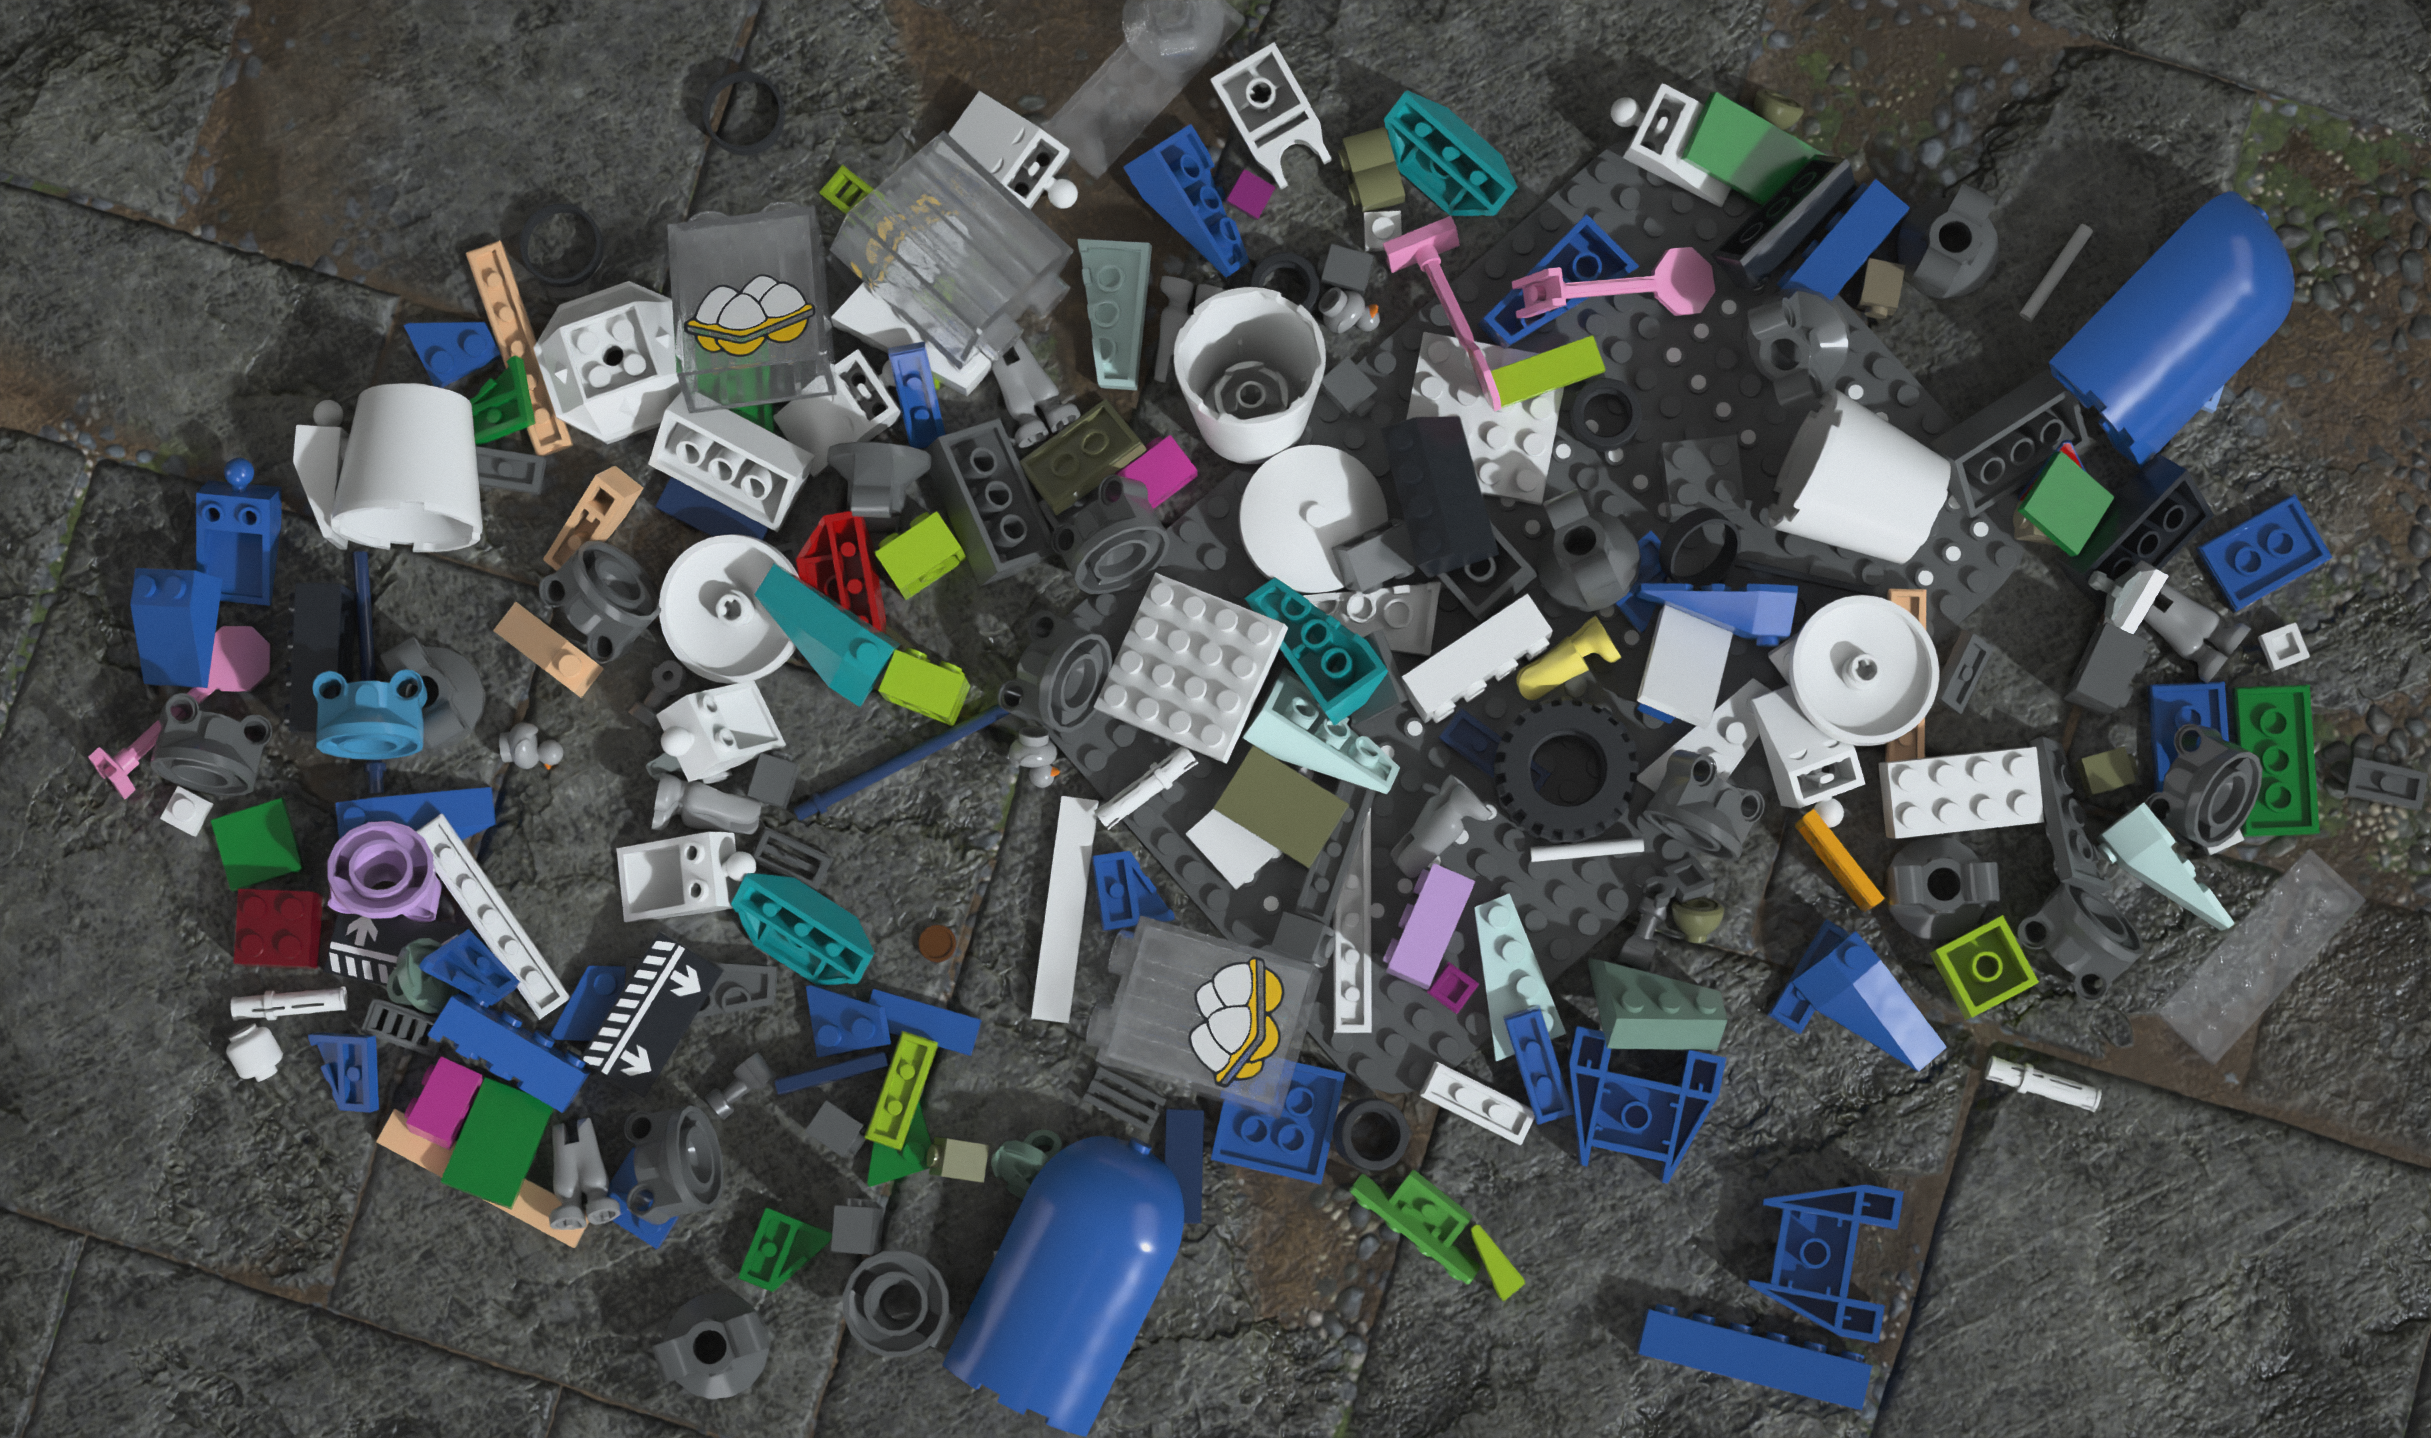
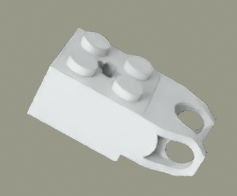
M1275 42L1210 79L1212 86L1256 163L1273 176L1280 189L1288 186L1283 176L1280 161L1284 150L1289 146L1304 144L1321 158L1324 165L1332 161L1323 144L1320 122ZM1261 88L1263 92H1271V95L1267 96V102L1261 103L1260 101L1254 102L1252 100L1256 97L1254 93L1256 89Z

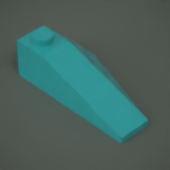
M776 563L773 564L754 594L827 686L861 707L889 664L895 649L897 650L901 644Z
M1274 577L1245 598L1254 612L1282 622L1289 627L1279 648L1334 726L1362 707L1388 673L1387 668L1367 640L1357 633H1353L1337 619L1317 608L1308 599L1278 578Z

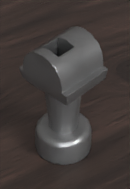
M670 660L663 662L658 668L654 667L652 672L654 685L644 703L635 702L628 713L648 727L653 728L658 721L655 711L669 695H676L685 690L683 686L687 680L686 671L677 662Z
M1642 897L1638 911L1643 916L1633 936L1622 946L1618 961L1646 972L1657 945V941L1652 939L1657 920H1665L1670 907L1666 905L1662 908H1655L1653 905L1654 899Z
M759 1052L753 1054L734 1070L733 1074L736 1078L723 1092L716 1088L705 1096L707 1102L722 1119H726L734 1112L733 1102L752 1089L766 1087L777 1077V1074L767 1065Z

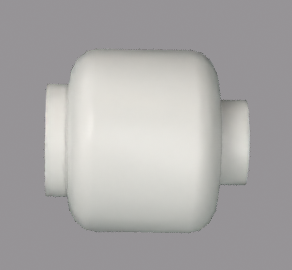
M254 1023L229 1037L231 1043L227 1046L226 1053L241 1078L249 1079L255 1076L257 1082H260L278 1071L275 1065L282 1059L283 1053L267 1027H257Z

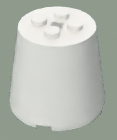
M1242 287L1223 291L1208 298L1193 310L1194 314L1178 332L1174 347V367L1178 383L1199 431L1211 449L1220 456L1234 462L1243 464L1265 463L1278 453L1293 448L1304 432L1325 371L1326 350L1321 330L1313 316L1301 304L1299 306L1282 297L1280 292L1274 290Z
M421 383L379 385L361 392L332 508V530L350 541L390 550V543L413 545V552L451 551L477 543L480 540L483 525L471 402L456 392Z
M1830 389L1820 399L1819 403L1823 406L1819 412L1810 411L1785 457L1773 489L1780 493L1777 505L1772 503L1769 506L1768 524L1770 527L1783 532L1904 564L1925 543L1937 514L1945 503L1951 472L1950 462L1836 389Z

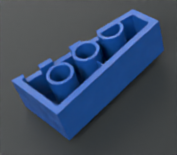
M1877 179L1870 186L1863 182L1849 199L1854 205L1845 215L1840 211L1837 212L1825 227L1830 233L1821 243L1815 239L1801 255L1806 261L1797 271L1790 268L1776 285L1781 290L1806 288L1820 292L1832 301L1842 290L1843 285L1862 267L1868 256L1883 243L1893 230L1892 228L1894 226L1897 227L1904 219L1910 207Z
M1586 214L1524 277L1548 268L1561 267L1565 283L1622 279L1639 266ZM1512 288L1477 325L1498 346L1506 349L1591 297L1566 299V305L1530 318L1517 319L1516 311L1525 308L1523 289Z
M465 992L452 996L427 1036L438 1042L442 1036L454 1042L455 1052L468 1059L479 1060L483 1058L487 1061L485 1066L490 1072L506 1080H511L513 1076L520 1080L517 1086L521 1090L561 1113L569 1108L591 1073V1070L585 1067L586 1063L580 1060L581 1056L569 1050L564 1054L553 1047L555 1041L538 1030H535L534 1034L521 1026L523 1021L509 1011L504 1010L501 1014L490 1007L489 1004Z

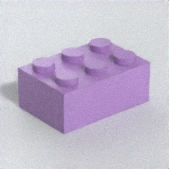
M1433 863L1430 871L1422 869L1413 893L1419 895L1415 906L1407 904L1398 927L1404 929L1400 941L1392 938L1383 958V961L1389 964L1387 973L1425 990L1429 989L1475 884L1474 880Z

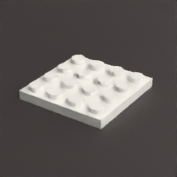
M1424 332L1406 420L1414 417L1460 416L1482 494L1541 505L1564 387L1494 411L1489 406L1479 386L1468 352L1459 343L1458 339ZM1474 341L1480 348L1490 371L1539 354L1512 348L1504 349L1501 346Z
M1155 573L1094 708L1109 716L1227 764L1289 627L1282 622Z

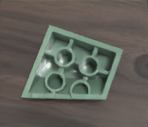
M1589 958L1588 966L1607 1049H1718L1727 1023L1720 991Z

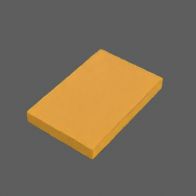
M1814 808L1795 823V828L1862 912L1868 911L1885 899Z

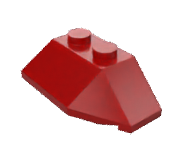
M852 511L824 515L796 557L800 579L886 634V615L874 547L864 517L852 516Z

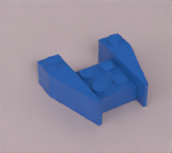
M1574 1026L1567 1066L1579 1164L1588 1166L1591 1146L1662 1161L1659 1181L1668 1184L1719 1096L1726 1057L1685 1050L1678 1086L1607 1071L1611 1049H1607L1603 1031Z
M1859 1185L1762 1199L1761 1205L1782 1209L1770 1284L1748 1280L1747 1286L1838 1336L1879 1343L1885 1305L1849 1299L1847 1294L1859 1223L1893 1230L1898 1229L1904 1191L1871 1185Z

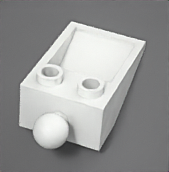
M1663 83L1654 93L1645 113L1640 111L1638 103L1632 98L1623 97L1614 102L1611 108L1613 121L1622 127L1637 126L1636 132L1623 156L1624 159L1719 207L1723 206L1731 187L1681 160L1704 108L1701 103ZM1665 113L1668 116L1669 121L1666 117H1662L1658 121L1657 114ZM1642 145H1649V146L1652 148V150H1650V149H1648V148H1646V147H1644V146H1642Z
M981 91L977 93L937 148V152L1024 215L1028 214L1044 190L1048 192L1050 202L1058 208H1068L1077 200L1078 192L1074 183L1067 179L1056 180L1054 178L1069 157L1070 149L1038 126ZM1039 155H1046L1050 159V164L1046 167H1041L1036 162V158ZM1019 184H1024L1028 187L1029 192L1027 195L1021 196L1015 192V187Z
M857 349L828 369L773 416L789 442L815 455L810 469L813 478L831 467L827 462V453L830 446L840 443L868 442L903 418L901 408L887 389L889 386L896 387L890 359L884 364L882 374L878 376L865 355ZM864 375L866 377L865 384L860 383L855 387V377ZM885 405L886 410L875 417L874 409L876 406Z
M324 400L316 405L313 412L314 420L318 426L296 425L293 463L323 537L339 549L347 550L348 539L341 537L331 528V513L350 435L341 427H338L343 420L341 406L335 401Z
M754 680L688 694L656 715L664 731L661 737V746L667 754L677 757L688 782L713 776L756 759L760 756V753L768 754L772 750H779L786 746Z
M1791 685L1749 699L1781 806L1799 809L1817 802L1814 809L1829 828L1837 826L1843 819L1844 810L1840 802L1833 799L1832 796L1865 785L1854 745L1838 741L1826 735L1812 724L1799 707ZM1829 765V773H1823L1822 767Z
M704 832L616 848L624 922L732 909L731 902L740 887V882L743 881L748 873H755L756 862L749 853L736 852L734 833Z

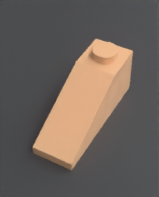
M613 466L595 475L543 560L558 571L586 541H601L605 543L626 517L642 492L643 487L617 466Z
M517 602L514 603L493 630L581 698L604 669Z

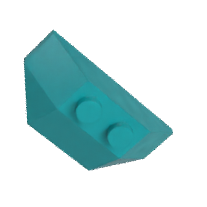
M1407 90L1384 118L1398 171L1448 215L1494 216L1517 189L1518 186L1503 156L1449 108Z
M748 873L731 902L735 912H738L742 925L755 947L815 985L858 984L875 954L858 917L794 877Z

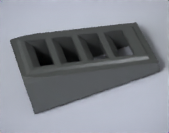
M373 997L361 1029V1033L374 1035L378 1039L434 1058L437 1057L444 1037L442 1036L439 1042L429 1037L426 1046L420 1045L427 1023L434 1025L437 1018ZM383 1009H387L389 1012L382 1031L377 1030L376 1028ZM399 1013L404 1015L397 1036H394L391 1032ZM412 1020H419L412 1041L406 1040Z

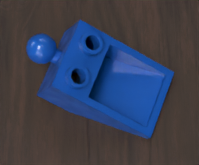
M237 457L228 461L224 468V476L227 482L208 480L196 493V571L223 579L220 601L270 606L272 603L281 530L282 487L249 484L254 477L253 465L247 459ZM246 511H252L255 514H249Z

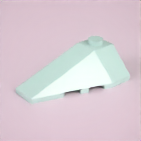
M2145 803L2127 811L2095 837L2100 843L2098 846L2099 852L2110 864L2116 862L2123 870L2220 931L2228 929L2235 924L2212 891L2202 882L2197 885L2193 879L2196 876L2194 866L2189 859H2184L2180 854L2174 853L2171 846L2176 841Z

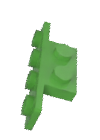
M1414 1169L1393 1196L1365 1174H1361L1349 1189V1192L1355 1196L1356 1201L1362 1207L1369 1210L1372 1209L1385 1220L1386 1225L1391 1230L1402 1233L1414 1242L1419 1252L1425 1256L1433 1257L1444 1266L1446 1272L1452 1278L1462 1280L1468 1285L1474 1279L1481 1266L1453 1244L1454 1240L1473 1216Z

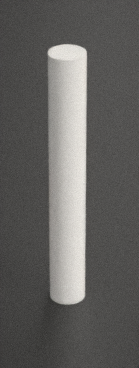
M2080 224L2019 313L2022 318L2029 322L2033 321L2093 233L2090 227Z
M1643 837L1530 847L1531 862L1644 852Z

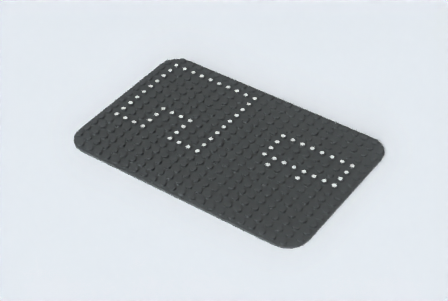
M1634 134L1606 148L1449 284L1471 329L1473 340L1497 345L1477 324L1512 289V281L1523 278L1586 214L1639 266L1624 278L1651 276V271L1665 250L1672 248L1692 247L1712 265L1715 293L1699 314L1675 316L1655 298L1653 292L1596 296L1587 299L1508 347L1541 354L1593 335L1606 370L1604 373L1564 386L1542 504L1536 505L1482 494L1490 522L1537 574L1532 581L1491 617L1528 594L1553 630L1548 641L1550 643L1547 646L1548 649L1540 656L1555 647L1566 636L1570 637L1584 623L1596 616L1622 658L1614 663H1610L1597 653L1588 654L1583 657L1588 666V671L1565 681L1539 699L1528 700L1522 696L1516 683L1518 671L1532 662L1524 657L1517 662L1519 665L1516 667L1517 670L1500 682L1494 677L1486 683L1485 691L1468 703L1462 698L1455 703L1454 712L1438 723H1435L1433 718L1424 723L1409 700L1361 724L1354 725L1351 716H1347L1350 719L1347 725L1359 737H1369L1400 767L1390 791L1387 794L1376 791L1370 808L1371 1033H1334L1333 953L1328 959L1326 958L1324 966H1320L1284 954L1271 947L1283 912L1293 913L1308 868L1279 851L1235 890L1186 836V833L1214 808L1252 748L1253 744L1245 740L1243 736L1255 712L1281 670L1285 667L1298 675L1280 648L1227 764L1188 748L1198 761V764L1172 782L1173 786L1168 790L1166 788L1162 789L1122 819L1246 962L1254 956L1265 960V966L1273 970L1281 978L1285 992L1282 1003L1338 1067L1362 1086L1382 1092L1396 1094L1421 1090L1434 1062H1439L1454 1069L1492 1036L1474 907L1510 893L1548 986L1639 906L1642 897L1648 898L1655 892L1651 891L1647 894L1643 892L1645 881L1653 876L1661 877L1663 868L1696 856L1700 852L1668 836L1645 818L1643 811L1647 804L1653 800L1656 793L1637 780L1635 794L1622 816L1602 834L1594 838L1585 839L1582 842L1643 837L1644 852L1531 862L1530 847L1558 844L1551 843L1548 839L1541 837L1537 839L1529 835V831L1522 826L1518 827L1511 820L1512 817L1507 810H1503L1499 802L1498 792L1494 787L1493 779L1438 739L1460 708H1463L1499 736L1503 737L1511 722H1514L1519 717V714L1528 707L1532 708L1538 705V702L1550 699V701L1559 700L1560 697H1572V700L1577 701L1587 699L1593 701L1594 706L1600 709L1605 707L1613 713L1612 717L1618 723L1622 722L1628 731L1626 733L1630 741H1634L1637 749L1635 755L1636 761L1639 762L1640 774L1696 727V725L1679 718H1675L1671 724H1668L1636 710L1638 704L1637 697L1662 606L1656 604L1646 630L1640 634L1615 604L1590 612L1568 609L1553 600L1543 587L1539 579L1536 561L1540 544L1553 527L1543 502L1578 488L1587 511L1609 513L1623 521L1634 534L1637 541L1652 531L1662 542L1665 534L1674 523L1668 524L1658 452L1661 444L1737 434L1746 509L1742 515L1726 518L1737 527L1741 536V549L1738 559L1875 588V597L1886 600L1887 589H1926V631L1933 645L1938 643L2006 582L2022 559L2026 541L2014 539L2013 514L2016 510V503L2019 502L2015 491L1973 518H1970L1965 514L1947 488V498L1937 514L1927 540L1904 564L1790 534L1769 526L1768 509L1772 503L1777 505L1780 493L1773 489L1785 457L1809 412L1814 411L1818 413L1823 405L1819 403L1820 399L1788 409L1782 408L1776 397L1774 383L1760 373L1750 356L1747 341L1749 328L1748 310L1749 308L1759 306L1766 298L1780 291L1781 288L1776 284L1790 268L1797 271L1806 260L1801 257L1802 254L1797 250L1796 254L1789 261L1779 264L1770 272V279L1760 288L1751 291L1737 287L1711 254L1759 207L1752 199L1731 188L1723 206L1719 207L1624 159L1623 156ZM1642 145V146H1644V147H1646V148L1652 150V148H1651L1649 145ZM1837 294L1832 302L1839 307L1848 322L1851 345L1846 363L1825 386L1823 394L1830 389H1836L1930 449V442L1951 430L1957 424ZM1437 296L1356 365L1377 387V396L1373 398L1377 403L1364 416L1360 417L1356 414L1349 420L1329 397L1323 393L1314 401L1304 432L1294 446H1329L1346 452L1360 461L1372 473L1382 490L1387 506L1388 521L1393 518L1405 520L1380 429L1407 419L1423 333L1428 332L1457 338ZM1786 338L1776 340V345L1784 356L1789 360L1800 362L1801 353L1796 343ZM1612 378L1624 382L1635 391L1641 403L1642 417L1635 436L1627 445L1615 451L1600 452L1586 447L1577 439L1571 428L1570 411L1574 398L1584 385L1595 379ZM1608 393L1599 394L1591 398L1585 406L1584 421L1587 427L1597 435L1613 436L1626 425L1628 418L1627 408L1617 396ZM1242 463L1167 528L1166 532L1170 540L1167 555L1158 567L1146 577L1122 590L1107 594H1091L1063 619L1071 625L1102 635L1110 646L1113 666L1155 573L1253 611L1245 598L1270 580L1254 566L1244 549L1239 532L1238 515L1244 490L1252 476L1264 463ZM1715 522L1703 525L1693 531L1683 541L1675 557L1674 571L1676 576L1685 577L1697 574L1707 568L1717 558L1725 541L1726 530L1724 523ZM1596 540L1581 541L1573 546L1568 553L1576 556L1585 555L1593 549ZM1417 565L1414 567L1415 571L1411 575L1400 579L1392 577L1382 582V588L1418 585V582L1427 584L1432 582L1435 576L1428 578ZM1669 577L1666 580V583H1675ZM1723 579L1716 584H1722ZM1344 587L1334 592L1341 593L1351 592L1354 590L1346 589V587ZM1445 589L1439 594L1430 657L1391 651L1401 678L1481 625L1450 589ZM1732 635L1714 711L1753 678L1771 691L1789 685L1768 657V653L1776 647L1757 646V640L1744 639ZM1098 710L1083 727L1071 733L1058 732L1042 725L1043 728L1049 731V737L1106 802L1142 777L1151 769V764L1154 762L1160 763L1182 746ZM1759 734L1726 782L1734 786L1756 790L1764 796L1775 786ZM1572 736L1551 738L1540 745L1532 757L1533 761L1551 773L1538 793L1554 804L1568 806L1581 803L1588 799L1599 785L1601 777L1599 758L1593 748L1579 738ZM1277 759L1330 793H1335L1339 778ZM1450 774H1453L1464 783L1493 813L1486 821H1479L1470 816H1464L1461 819L1464 826L1463 833L1425 868V870L1430 871L1433 863L1475 881L1430 984L1431 987L1448 962L1479 983L1457 1015L1427 994L1428 990L1387 973L1389 964L1383 961L1392 938L1400 941L1404 929L1398 927L1407 904L1415 906L1419 897L1413 891L1420 874L1415 878L1407 877L1400 870L1399 866L1394 863L1390 853L1414 826L1427 801L1439 793L1443 782ZM1560 842V844H1569V843H1570V842ZM1333 917L1329 926L1331 929H1333ZM1258 960V975L1263 980V962Z

